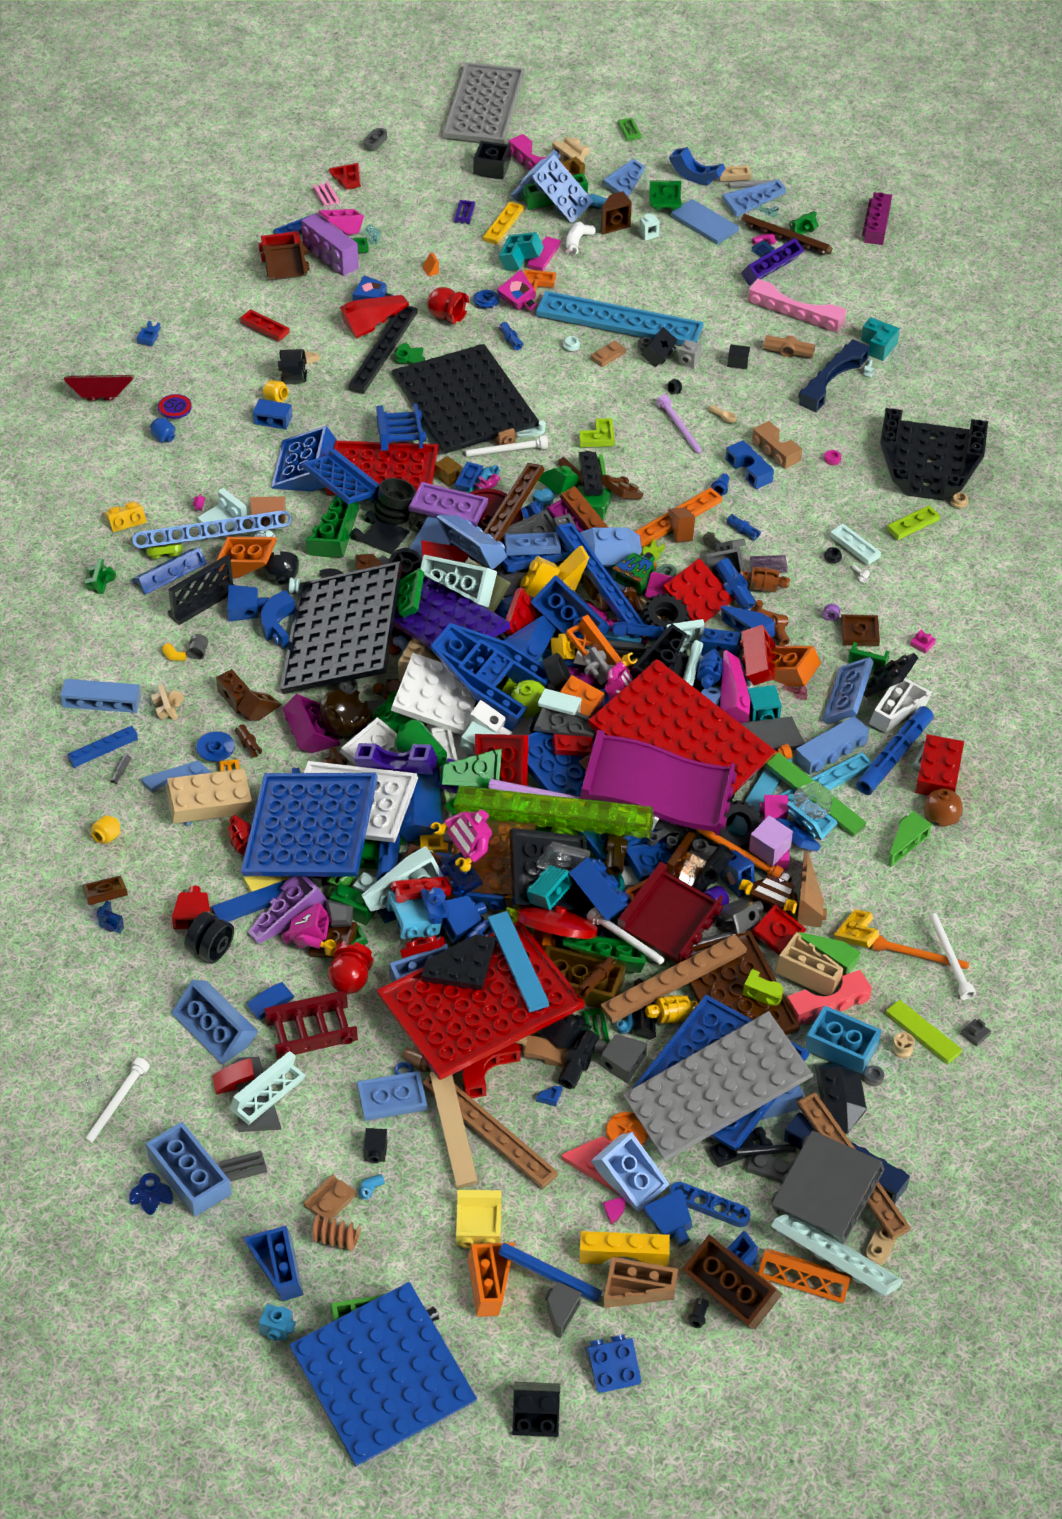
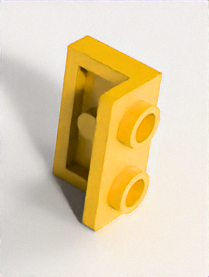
M135 501L127 502L123 507L108 508L109 511L104 512L105 518L110 522L113 532L146 523L143 506Z

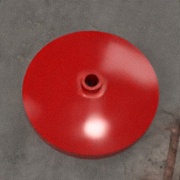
M555 906L551 910L542 907L521 908L517 914V920L526 926L565 937L592 939L596 937L598 930L595 924L581 916L566 911L567 908Z

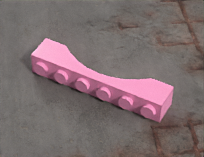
M757 279L749 289L748 302L797 318L798 320L834 332H838L845 323L847 309L833 304L812 305L792 300L781 294L772 283Z

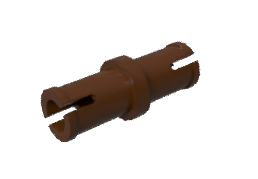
M244 724L239 725L238 727L241 729V732L236 727L235 733L241 739L242 746L247 748L252 757H258L259 755L256 753V750L261 754L262 749L256 743L255 736L250 734Z

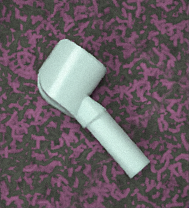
M872 360L868 361L867 366L865 365L863 375L870 378L875 370L871 367Z

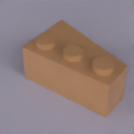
M612 1257L604 1295V1308L674 1300L678 1269Z

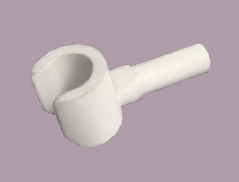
M852 565L851 568L859 574L858 580L861 583L865 584L870 580L868 570L862 571L856 565Z

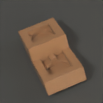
M529 1035L524 1057L545 1060L547 1065L564 1067L569 1048L562 1049L550 1040Z

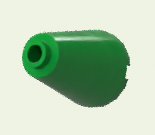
M419 720L407 722L404 725L406 728L403 732L399 731L397 733L394 748L398 753L410 751L413 744H431L438 757L436 768L446 763V750Z

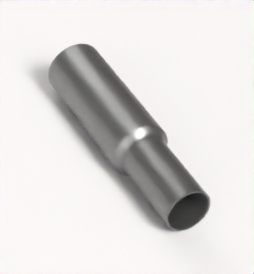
M123 755L111 783L113 781L116 784L118 783L131 761V756Z

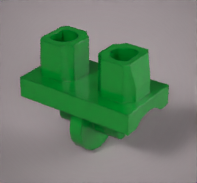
M816 211L803 214L800 218L790 221V230L802 235L815 231L816 227L819 226L816 220Z
M103 558L98 559L96 565L89 567L88 571L91 578L85 581L88 590H97L99 594H104L107 583L114 581L116 578V572L112 570V567L104 565Z

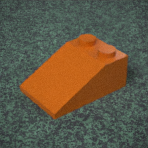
M227 537L217 560L228 555L231 558L233 578H239L267 564L277 538ZM223 564V565L220 567V569H219L220 571L223 569V567H224L225 564Z
M776 646V648L772 649V653L776 654V658L772 659V662L775 663V679L773 680L789 687H805L821 664L814 646Z
M571 675L560 693L582 698L580 713L588 717L594 716L604 704L605 693Z

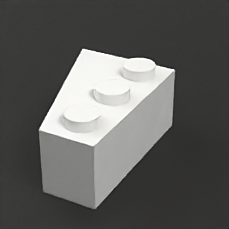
M905 678L903 682L889 688L874 710L869 724L885 733L912 716L918 707L926 706L932 692Z

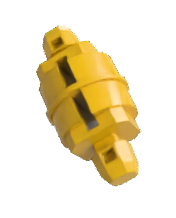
M669 995L657 998L655 1004L648 1005L645 1008L646 1017L656 1018L658 1023L675 1024L677 1022H685L699 1002L689 1001L686 995Z

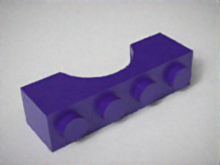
M358 743L354 756V761L358 767L416 774H434L438 760L431 744H413L412 749L408 752L394 753L381 748L376 743Z

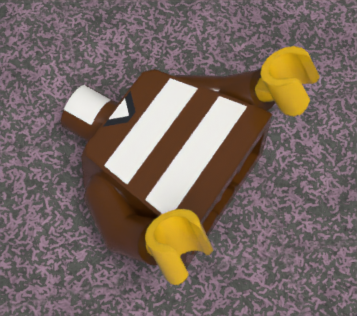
M782 873L779 878L774 875H768L765 879H760L753 883L743 879L738 888L739 890H744L747 895L751 893L750 902L760 901L764 907L763 911L766 913L774 904L778 905L786 913L790 911L795 914V911L798 909L797 894L794 892V885L790 883L792 878L787 873Z

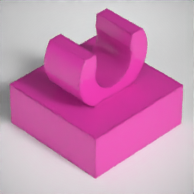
M921 629L910 641V646L926 653L935 644L936 639L930 633L926 634Z

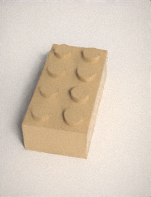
M245 769L167 778L166 792L173 824L242 815L251 812L252 798Z

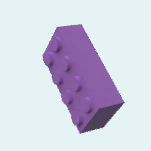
M318 213L302 220L303 245H306V248L316 257L322 259L326 265L331 266L335 272H339L342 276L359 268L357 242Z

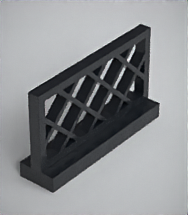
M226 555L169 588L171 610L168 611V616L178 625H181L227 598L229 585H234L231 558ZM223 564H225L224 567H223V569L220 571V570H219L220 567H221ZM216 574H219L215 582L212 581ZM196 581L193 587L190 588L192 582ZM204 582L202 588L198 590L201 583ZM181 589V591H180V593L178 594V596H175V592H177V591H179V590ZM190 591L187 597L183 598L186 592Z

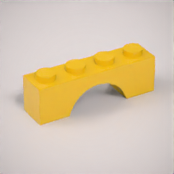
M581 1231L580 1264H603L612 1257H630L644 1263L668 1267L670 1235Z

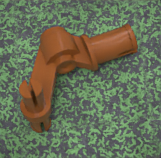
M757 600L755 606L750 611L760 612L770 617L775 623V636L779 645H788L790 639L785 632V626L788 625V617L761 609L764 603L761 600Z

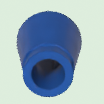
M722 473L711 484V488L721 496L725 495L728 491L729 475Z

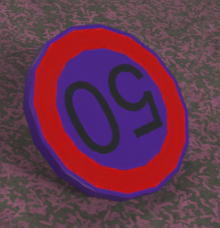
M180 394L165 396L158 403L160 414L171 419L182 418L189 414L192 409L190 399Z

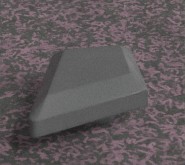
M326 900L331 926H351L354 908L347 904Z

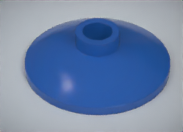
M215 731L203 735L198 740L196 749L201 758L217 762L225 760L232 755L235 743L233 738L227 733Z

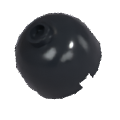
M400 548L392 553L388 564L400 561L402 565V579L421 568L423 559L413 549Z
M280 551V555H274V552H272L267 564L263 566L264 573L267 578L276 582V584H286L290 581V577L294 579L298 574V557L293 553Z

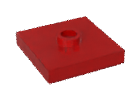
M774 904L751 932L780 955L795 933H804L806 928L778 905Z

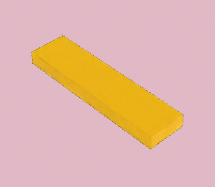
M509 202L485 233L483 241L498 245L524 210V205Z

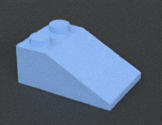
M632 1132L620 1134L591 1160L602 1178L637 1212H640L644 1206L648 1205L670 1185Z

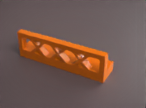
M588 615L582 617L578 625L566 631V635L583 657L589 653L585 650L586 645L592 648L595 647L597 651L603 650L606 654L607 659L605 662L607 665L615 666L618 662H622V659ZM580 631L584 637L583 639L576 638L573 633Z
M769 1248L764 1251L759 1269V1274L766 1280L840 1303H844L848 1286L852 1279V1276L846 1272H840L834 1268ZM766 1262L776 1264L780 1272L773 1276L764 1273ZM790 1269L797 1270L801 1279L795 1282L789 1281L785 1272ZM811 1276H817L823 1285L816 1289L811 1288L806 1279ZM834 1282L843 1284L841 1297L832 1294L828 1285Z

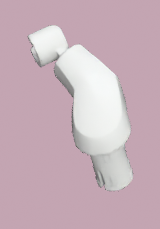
M582 222L574 223L566 237V253L572 252V257L578 253L579 238L582 235L593 236L595 234V227L593 225H584Z

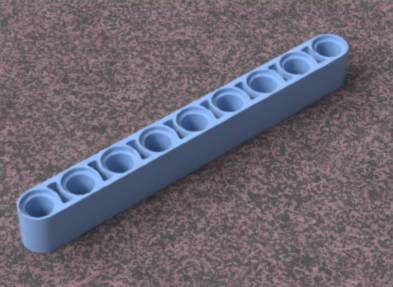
M276 511L148 530L136 533L133 536V544L139 549H146L156 546L254 533L259 530H274L288 527L291 524L292 518L287 511ZM287 515L288 522L285 524L279 523V516ZM264 517H268L271 520L270 525L267 527L261 525V519ZM251 520L253 522L252 528L245 529L243 527L244 521ZM232 522L235 524V529L232 532L226 531L225 526L227 523ZM211 525L217 527V532L213 535L208 533V527ZM192 528L199 529L200 532L197 537L190 536ZM176 530L182 533L179 540H174L172 537L173 532ZM158 533L164 535V539L160 543H157L154 539ZM139 536H145L146 542L144 545L137 544Z

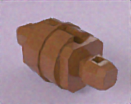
M752 567L751 573L749 571H740V574L746 581L750 582L749 589L760 590L761 592H776L778 586L780 588H788L790 584L788 577H779V570L767 567Z

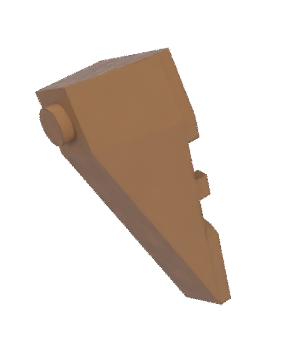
M804 851L797 922L803 926L821 927L822 920L826 921L827 909L823 908L824 899L809 853Z

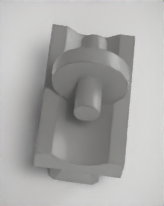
M593 647L583 658L587 666L584 672L586 675L592 673L602 686L606 684L607 673L614 665H607L605 662L607 659L603 650L597 651Z

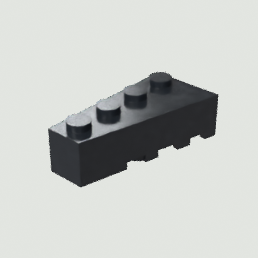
M671 624L633 665L630 671L633 679L640 675L656 659L672 670L687 633Z

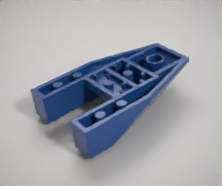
M449 623L430 647L478 703L480 700L506 718L504 727L511 732L521 722L527 707L496 688L502 679L507 676L517 683L524 680H534L540 682L545 689L550 684L544 665L510 643Z

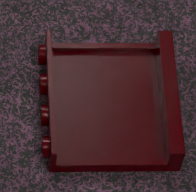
M660 861L619 917L617 926L647 947L679 964L684 959L687 960L693 950L691 948L694 944L698 945L700 943L703 931H708L713 923V917L715 915L719 916L723 909V905H721L723 896L720 895L717 900L667 873V865Z

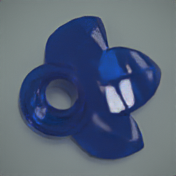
M146 1173L140 1178L139 1185L130 1191L129 1202L130 1205L141 1203L143 1210L148 1215H153L160 1202L164 1204L173 1203V1194L168 1185L161 1183L158 1175ZM148 1180L154 1181V1184L152 1186H147L146 1182Z

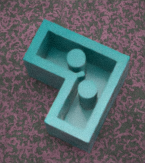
M537 232L509 235L498 257L506 271L520 270L524 260L538 258L544 246Z
M870 317L863 325L861 341L870 344L869 356L884 361L898 343L900 328Z

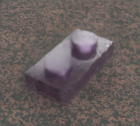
M786 555L750 556L749 559L751 570L752 567H767L779 570V573H787L788 570Z

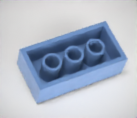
M183 1122L146 1143L149 1160L194 1217L232 1195L228 1177Z

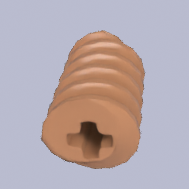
M319 1214L316 1215L312 1228L313 1241L315 1243L321 1240L323 1245H327L330 1241V1246L335 1247L338 1244L340 1249H344L347 1245L348 1251H352L355 1248L361 1232L360 1224L356 1230L354 1229L353 1222L348 1227H345V1220H342L340 1225H337V1219L334 1218L330 1224L328 1223V1216H325L323 1221H320Z

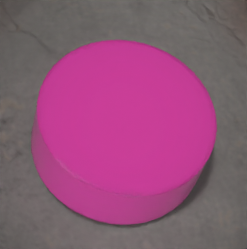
M836 450L826 451L824 454L825 463L828 465H838L841 462V453Z

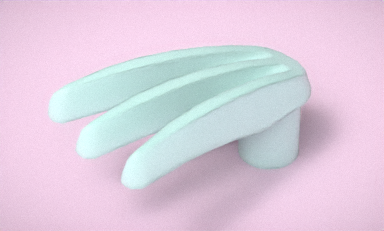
M540 421L536 427L516 432L520 433L517 434V437L525 438L542 435L545 432L546 423Z

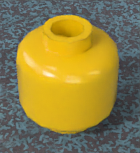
M269 380L263 387V395L266 400L282 403L288 397V388L282 381Z
M109 815L102 816L91 827L93 839L97 843L102 844L111 843L121 832L119 821Z

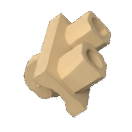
M161 684L158 686L159 692L151 696L154 704L158 707L155 709L161 720L169 716L175 720L178 718L175 706L179 707L184 701L183 693L172 690L171 693L166 692L165 686Z

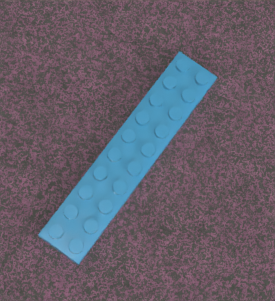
M545 291L536 310V316L639 337H648L650 339L664 327L678 339L675 343L678 345H683L685 340L697 343L704 326V322L551 291Z

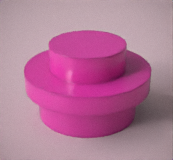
M200 493L198 497H194L192 504L195 507V511H202L206 497Z

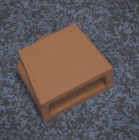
M285 496L250 497V515L286 511ZM286 515L279 516V523H285ZM268 517L261 519L262 526L267 527L270 525L271 520Z

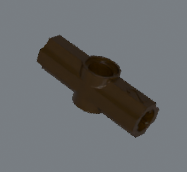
M616 817L608 822V833L604 844V853L606 854L605 866L607 867L605 871L608 872V875L616 876L622 874L624 870V856L627 851L628 840H625L626 822L622 818Z

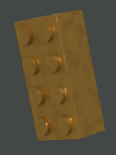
M549 945L545 949V953L574 989L593 972L595 966L604 961ZM617 964L609 972V976L601 981L583 999L585 1005L600 1008L602 1003L618 996L625 981L626 966Z

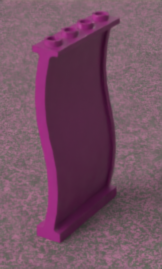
M597 730L579 801L587 803V800L591 799L617 803L635 808L670 823L699 830L714 831L715 835L719 836L720 829H725L727 817H724V813L728 814L731 802H727V799L732 797L734 787L730 786L731 783L735 784L737 772H734V763H731V766H720L697 762L652 744L624 737L605 735V731Z

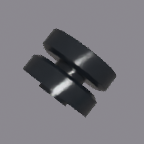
M205 911L199 914L189 927L184 942L185 949L195 956L200 955L203 960L210 964L216 963L227 952L232 943L234 926L224 919H219L211 912Z

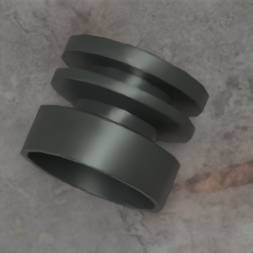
M387 478L380 483L378 497L374 506L375 515L380 520L389 524L396 525L407 522L411 515L409 505L416 494V489L412 484L403 479Z

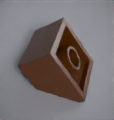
M624 191L609 195L605 201L601 212L602 235L631 227L632 201Z

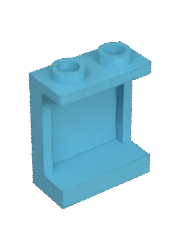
M393 891L388 892L386 908L388 912L394 911L399 921L401 939L432 936L440 933L441 924H430L422 898L398 903L395 899V893Z

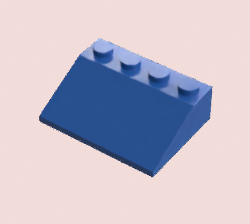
M327 425L282 441L271 485L272 489L314 491L326 487L301 466L303 462L328 456L329 450L334 449L335 440L337 439Z

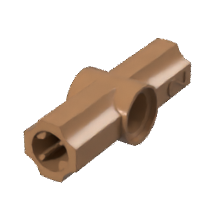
M766 335L763 349L781 352L782 356H788L789 358L794 355L813 358L815 344L798 341L794 336L780 338Z

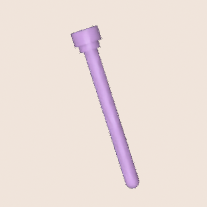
M668 395L659 396L656 400L659 408L666 410L697 454L701 453V447L671 407V400Z

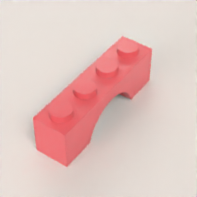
M857 970L842 976L840 990L833 995L817 996L805 989L787 996V1002L799 1025H807L817 1019L824 1005L836 1011H845L858 1003H866L871 997L872 987L862 971Z

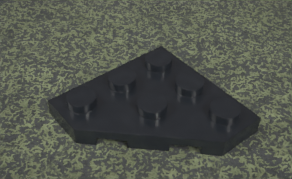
M476 934L427 959L421 976L422 981L483 991L497 943L496 937Z

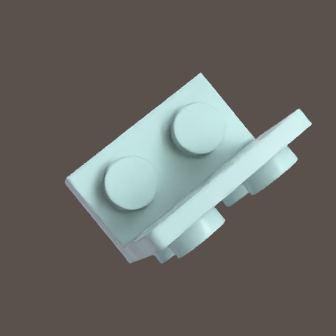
M222 488L218 491L219 504L199 516L198 521L202 523L247 516L246 505ZM232 522L227 523L225 526L226 531L231 532L234 530L235 524ZM215 525L208 527L214 534L217 532Z

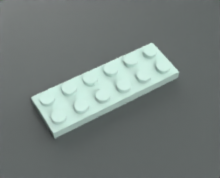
M784 1214L776 1218L771 1226L777 1230L779 1235L796 1241L795 1244L800 1248L809 1249L814 1252L818 1259L827 1260L832 1263L836 1270L850 1274L854 1281L868 1285L877 1295L886 1296L898 1289L903 1282V1279L849 1246L838 1242L831 1235L793 1216Z

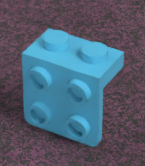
M807 799L799 808L790 801L787 803L788 813L793 817L792 820L800 827L802 825L807 828L806 831L813 838L817 836L823 840L838 824L834 818L810 799Z

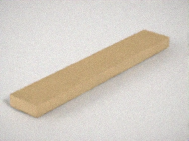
M430 1072L456 1186L460 1189L478 1184L453 1075L439 1080L434 1072Z

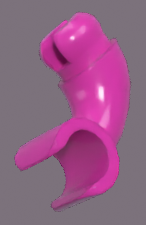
M492 474L491 478L486 481L479 476L478 478L481 479L480 483H475L474 485L482 489L493 488L498 484L500 477Z

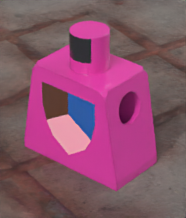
M522 270L518 271L497 289L498 296L517 310L526 306L531 311L537 305L533 300L536 297L535 290Z

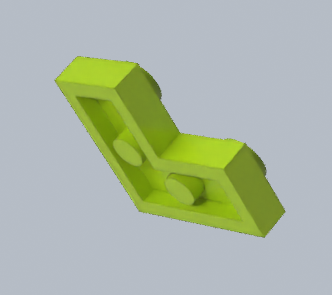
M595 418L596 430H579L580 447L615 446L612 418Z

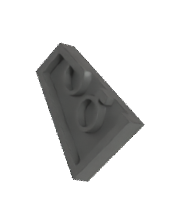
M544 707L533 729L534 731L585 736L592 739L596 732L587 725L591 717L577 711L575 715H570Z

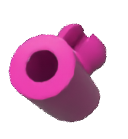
M773 234L759 235L751 240L754 245L767 241L769 245L776 243L775 235Z

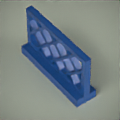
M336 449L329 450L328 456L302 463L301 467L347 504L367 498L373 502L378 497L380 484Z

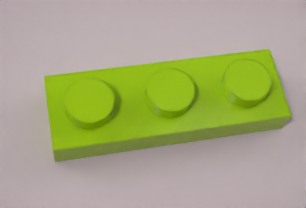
M928 505L889 524L887 531L897 540H900L939 521L940 514Z

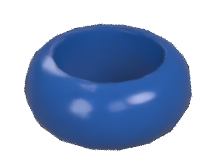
M400 1062L394 1068L395 1075L402 1074L398 1072L402 1067L408 1068L409 1072H414L412 1065L407 1062Z

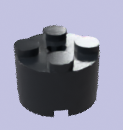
M280 350L279 356L281 361H278V370L282 371L281 381L285 384L306 382L307 370H305V364H307L305 350Z

